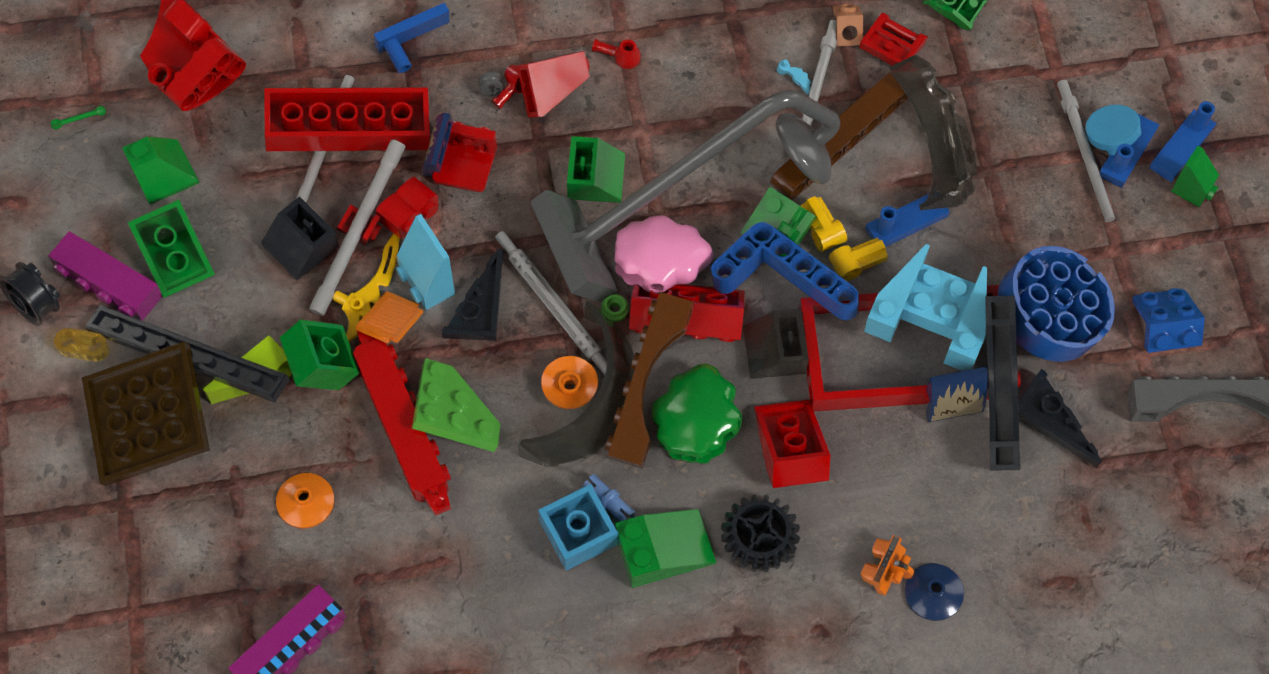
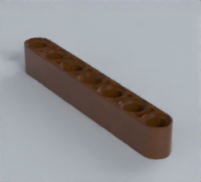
M892 70L839 116V130L825 144L830 156L831 167L913 94L915 86L898 71ZM791 158L773 174L770 180V184L790 200H794L813 183L802 173Z

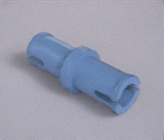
M596 474L589 477L596 486L592 485L605 510H608L620 522L628 520L623 512L630 518L636 516V511L619 497L620 493L615 489L611 490ZM586 480V481L584 482V484H583V487H585V486H587V485H589V484H591V483H589V482Z

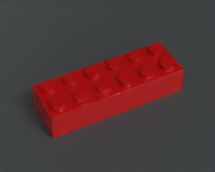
M428 87L264 88L266 152L386 151L391 140L404 144L406 146L405 150H428L430 142Z

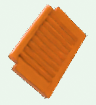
M386 291L359 321L355 330L385 343L390 341L398 343L424 312L418 308L419 304Z

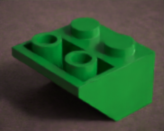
M571 136L567 197L573 200L621 203L625 153L599 138Z

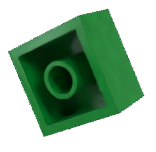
M300 319L279 337L293 379L298 387L339 391L360 373L343 325Z

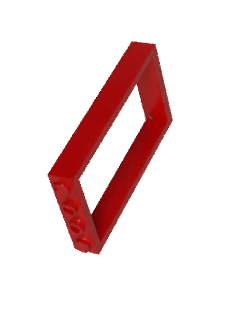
M999 285L987 286L986 296H997ZM878 293L858 294V311L871 310ZM811 297L800 299L798 312L809 399L814 412L929 403L926 391L928 385L824 392L814 314L831 312ZM842 301L841 303L848 304L850 301ZM1018 371V388H1019L1021 381H1020V373H1019V371ZM987 382L986 400H989V382Z

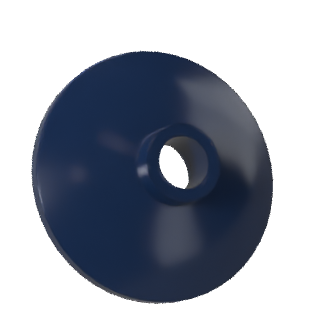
M930 563L917 567L912 578L907 579L905 598L909 607L918 616L931 621H941L952 617L959 610L964 598V589L960 578L953 570L941 564ZM931 585H938L941 588V592H933Z

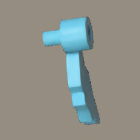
M786 59L780 61L777 66V72L781 75L789 74L793 82L799 85L808 95L811 89L808 73L803 72L801 68L790 67Z

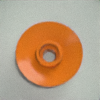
M560 357L552 361L545 368L541 379L542 391L547 400L553 405L563 409H576L589 403L595 396L598 388L597 373L589 362L580 357ZM571 383L575 385V388L569 390L565 388V385Z
M301 473L290 477L282 484L276 496V508L280 517L290 526L301 529L312 528L321 524L328 518L334 507L332 487L323 477L313 473ZM301 494H309L306 500H299Z

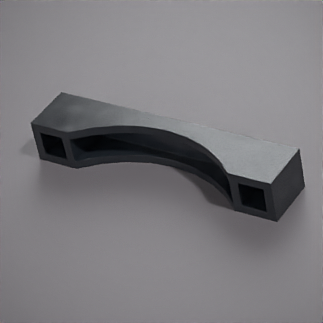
M1015 295L985 296L989 382L990 471L1021 470Z

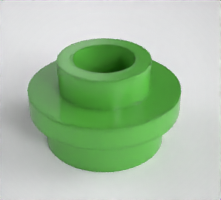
M610 295L602 302L601 312L607 320L618 322L628 315L629 304L620 295ZM612 307H618L620 311L612 312L610 309Z

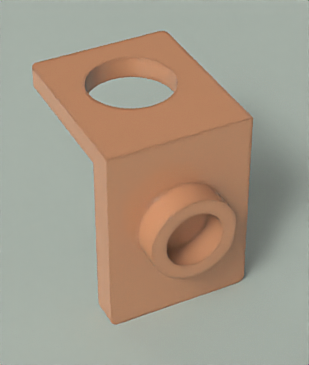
M855 4L833 6V13L837 20L836 45H860L863 39V13L859 6ZM854 26L857 29V35L853 39H845L842 36V31L845 27Z

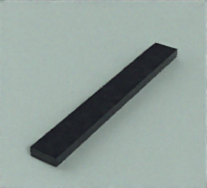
M99 305L85 326L89 333L145 354H150L185 341L190 344L195 373L274 403L290 380L287 374Z

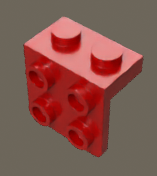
M453 121L440 173L433 172V182L450 187L483 192L486 188L497 151L496 131L486 127L467 126L461 122Z

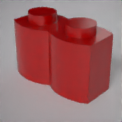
M414 176L403 183L394 194L387 197L376 208V215L380 216L379 222L399 239H402L407 235L417 215L421 214L424 219H429L435 215L439 206L438 195Z

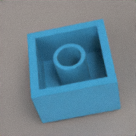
M591 484L538 510L539 522L566 571L618 545V532Z

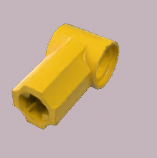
M811 197L800 205L816 216L810 229L812 230L811 234L814 244L820 252L847 242V234L842 223L837 219L834 220L821 197Z
M877 237L852 248L848 245L839 247L828 258L836 273L844 280L850 281L859 276L863 270L887 261L888 255L883 241Z

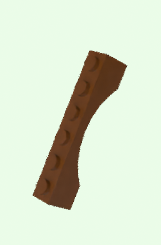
M662 292L659 293L658 299H652L648 315H651L652 318L649 326L644 325L640 336V342H643L640 353H635L631 369H635L632 380L627 379L622 395L626 396L624 406H619L615 414L614 423H617L615 434H609L605 450L609 451L608 457L610 459L643 469L651 444L643 414V396L646 382L660 355L674 341L686 334L694 308L692 301Z

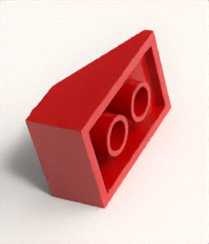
M810 400L755 406L754 414L765 466L772 488L829 481L831 454Z

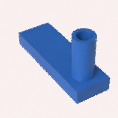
M444 2L374 33V43L378 52L387 51L398 73L408 71L412 65L401 44L449 23V9Z
M1204 101L1200 103L1197 111L1194 109L1152 161L1149 167L1151 170L1172 183L1196 147L1201 146L1217 124L1211 120L1215 112V107L1211 102Z
M1138 114L1142 131L1140 137L1132 145L1121 144L1115 155H1109L1099 172L1102 179L1120 188L1124 186L1159 127V124Z
M934 191L898 209L891 206L882 208L880 217L867 223L865 230L871 239L878 237L887 247L947 218L950 211L938 193Z

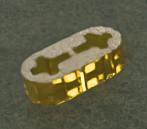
M65 328L60 330L54 337L55 347L61 355L98 362L109 354L110 348L106 339L98 333ZM69 338H72L74 343H69L67 347H65L63 345V342H68ZM96 343H99L101 348H96L94 352L88 347H95Z

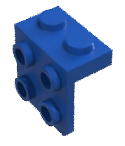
M1173 288L1169 291L1144 292L1133 296L1132 303L1146 323L1144 348L1148 353L1202 346L1205 317L1186 290Z

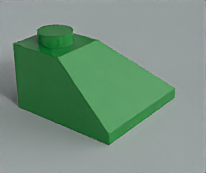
M147 136L122 147L149 205L200 183L178 139Z

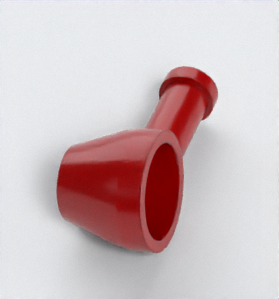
M595 39L592 45V52L597 51L614 56L616 64L624 69L636 67L641 59L638 46L629 39L622 41L618 47L600 42L598 39Z
M510 65L505 70L504 78L508 85L496 98L494 97L491 100L498 109H501L515 93H523L517 65Z

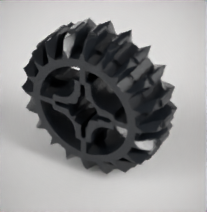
M754 494L752 495L751 502L743 497L740 502L741 506L734 503L731 506L732 513L726 512L724 519L727 522L721 525V530L725 532L721 535V541L727 543L724 547L726 553L733 552L731 556L733 562L742 559L740 565L742 569L749 563L752 564L753 572L757 571L758 566H762L763 571L766 573L769 571L770 564L775 569H779L781 565L780 560L788 563L790 560L789 554H795L797 547L794 544L799 543L800 536L796 533L799 532L800 526L794 523L796 521L795 514H787L790 508L788 505L779 507V498H776L771 503L768 502L769 496L767 494L764 495L763 501H759L758 496ZM752 515H763L759 519L749 518ZM773 519L782 528L784 538L779 536V532L772 528L771 523ZM764 525H766L765 533H762L755 542L756 533H759ZM737 528L743 531L742 534L750 540L748 547L740 541L737 535ZM762 547L773 549L768 552H757Z

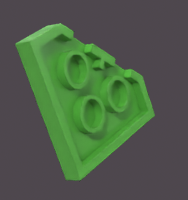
M425 358L421 369L412 429L495 452L499 441V421L453 366Z

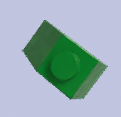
M1196 147L1171 191L1199 208L1205 199L1211 201L1219 188L1214 185L1219 174L1202 147Z

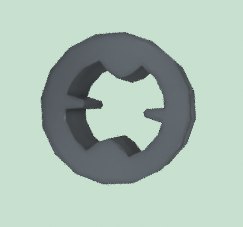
M485 73L478 79L480 92L484 96H496L504 89L501 83L502 77L499 73Z

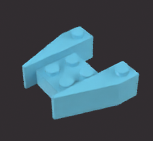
M925 244L878 293L868 316L864 332L891 342L900 319L952 339L943 364L961 371L971 370L986 336L985 296L987 292V267H982L975 284L924 264L930 245Z

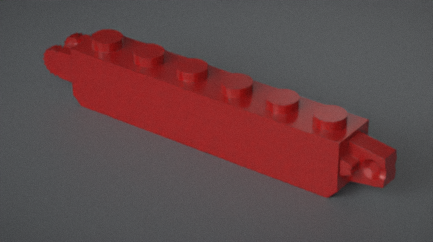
M357 331L360 345L356 346L353 354L359 372L412 495L417 501H426L435 516L447 512L451 509L447 494L449 491L447 481L451 480V476L445 463L440 465L436 456H439L440 452L435 440L429 441L426 432L412 429L417 399L414 392H408L404 385L408 383V379L403 367L398 369L394 362V360L398 359L392 343L387 345L381 340Z

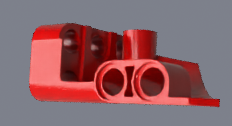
M161 0L153 32L139 56L148 69V80L150 83L157 86L181 111L185 112L210 101L228 88L243 73L246 68V62L212 30L213 27L185 0Z

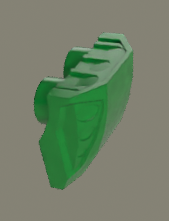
M923 0L922 3L928 4L960 28L969 31L972 29L974 20L988 0Z

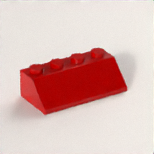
M678 284L662 292L693 302V312L684 335H690L694 339L715 337L723 342H733L735 339L741 340L745 290L735 289L731 293L723 294L716 291L714 287ZM634 285L631 297L629 329L641 334L644 325L649 326L652 318L651 315H648L652 299H658L659 293H655L653 290L647 292L640 285Z

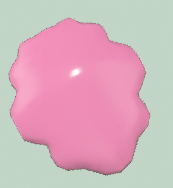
M651 216L644 221H634L617 231L614 256L616 275L623 278L628 285H640L647 292L653 290L655 293H660L674 285L690 284L695 281L699 273L710 265L714 257L710 244L700 236L695 227L677 224L667 216Z

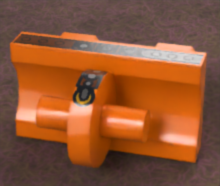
M893 535L890 541L877 538L873 545L872 554L874 557L881 559L879 566L867 562L861 571L863 581L873 585L878 594L886 596L892 582L900 584L902 578L911 579L914 574L913 568L908 565L911 557L905 555L906 549L900 544L902 541L901 537Z

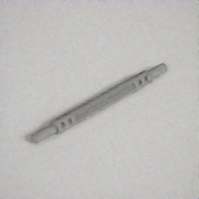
M504 231L499 232L495 239L509 255V261L589 361H593L608 380L614 378L617 373L602 355V349L522 249H517Z

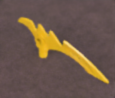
M394 234L383 248L382 261L374 277L364 287L354 293L352 292L349 296L338 290L333 296V301L343 305L342 310L348 317L349 326L346 336L349 342L357 337L356 325L359 323L360 318L364 317L371 309L370 303H376L381 298L379 285L386 287L390 283L396 265L400 241ZM393 247L388 269L386 273L383 274L388 259L389 248Z

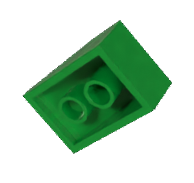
M179 199L127 222L164 298L215 275Z
M698 509L641 515L615 523V528L618 532V546L632 588L716 564Z

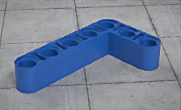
M759 222L750 227L711 267L714 288L723 294L733 292L764 262L837 318L850 320L858 314L859 299L857 289L766 222ZM828 285L829 287L821 288L820 286ZM842 301H850V303H848V304H843V303H841V302H842Z

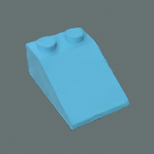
M419 214L415 217L397 254L399 266L396 267V271L402 282L408 281L412 287L409 291L415 302H421L424 308L428 310L455 295L449 256L423 216Z

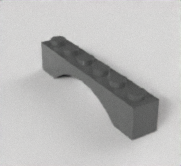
M1145 376L1133 379L1127 390L1130 422H1159L1169 413L1183 406L1209 401L1227 402L1243 406L1269 420V380H1265L1264 377L1237 380L1235 377H1224L1222 379H1208L1207 377L1152 379Z

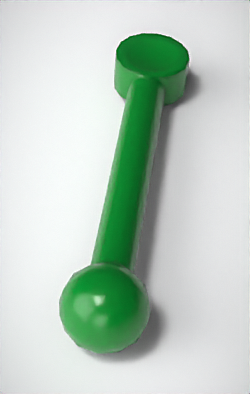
M98 106L96 110L63 120L54 119L50 122L51 127L56 130L60 129L62 125L94 115L103 116L106 113V108Z

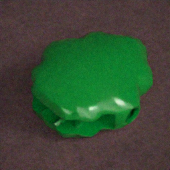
M708 363L697 364L684 373L676 374L670 379L668 392L660 396L653 403L651 415L653 422L658 427L657 439L660 441V445L669 452L673 460L707 465L713 458L724 453L726 442L734 438L740 430L742 413L733 404L736 397V388L733 383L721 375L716 367Z

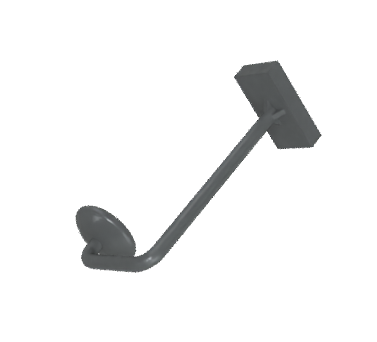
M787 90L775 93L733 121L589 226L577 201L546 189L530 202L571 294L602 303L605 298L618 292L595 241L782 109L794 108L822 124L817 130H814L803 119L784 113L777 117L776 130L786 152L802 173L814 183H827L830 180L832 169L830 156L825 144L838 132L840 127L839 116L831 109L799 91Z

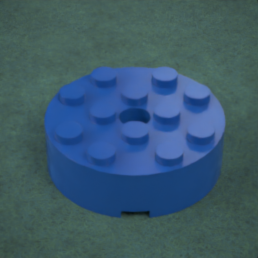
M1043 246L1028 252L1004 275L997 296L1015 295L1017 343L1034 356L1055 362L1070 361L1084 355L1109 332L1115 314L1113 295L1101 272L1097 274L1086 263L1088 259L1067 248Z

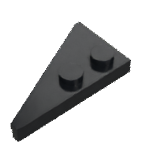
M497 249V252L490 257L486 263V269L480 278H476L466 293L465 300L456 308L455 315L448 326L443 328V339L497 341L503 249Z
M1041 369L1019 400V419L1097 468L1102 461L1098 455V450L1092 442H1088L1080 430L1082 426L1071 409L1064 404L1063 397L1059 391L1055 392L1049 383L1046 371Z

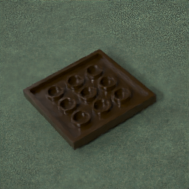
M185 341L82 377L100 484L108 486L210 451L190 344Z

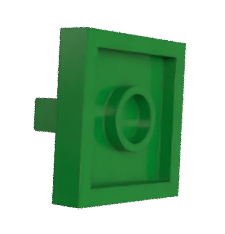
M769 187L740 233L744 234L756 223L766 222L799 245L815 221L816 216Z

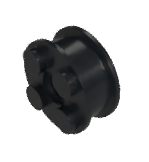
M18 262L15 265V271L7 277L0 276V288L13 307L26 320L35 326H40L45 315L50 311L57 312L60 310L57 300L60 298V294L51 284L47 285L40 277V271L33 263L30 262L26 265L23 262Z

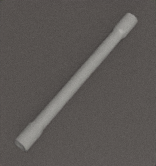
M396 140L390 141L381 159L377 173L340 249L309 307L311 312L319 316L325 315L340 278L388 179L406 148L401 142Z

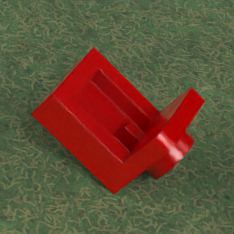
M350 204L337 227L338 231L345 235L347 234L358 212L357 207ZM375 214L374 217H370L358 242L366 246L369 239L373 241L376 239L382 226L378 225L380 216Z

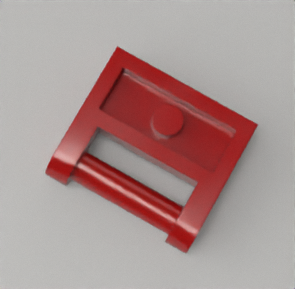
M882 12L861 40L859 48L905 72L917 53L924 47L928 36L909 30L889 19L890 16ZM884 28H886V29H888L889 31H891V32H893V33L899 35L900 37H902V38H904V39H906V40L912 42V44H910V43L906 42L905 40H903V39H901V38H899V37L893 35L892 33H890V32L884 30Z

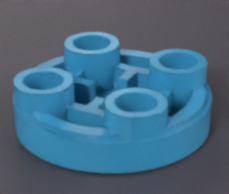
M1115 104L1101 107L1093 112L1086 122L1088 141L1094 147L1105 150L1110 155H1115L1121 144L1132 145L1142 133L1138 114L1132 108L1124 105Z

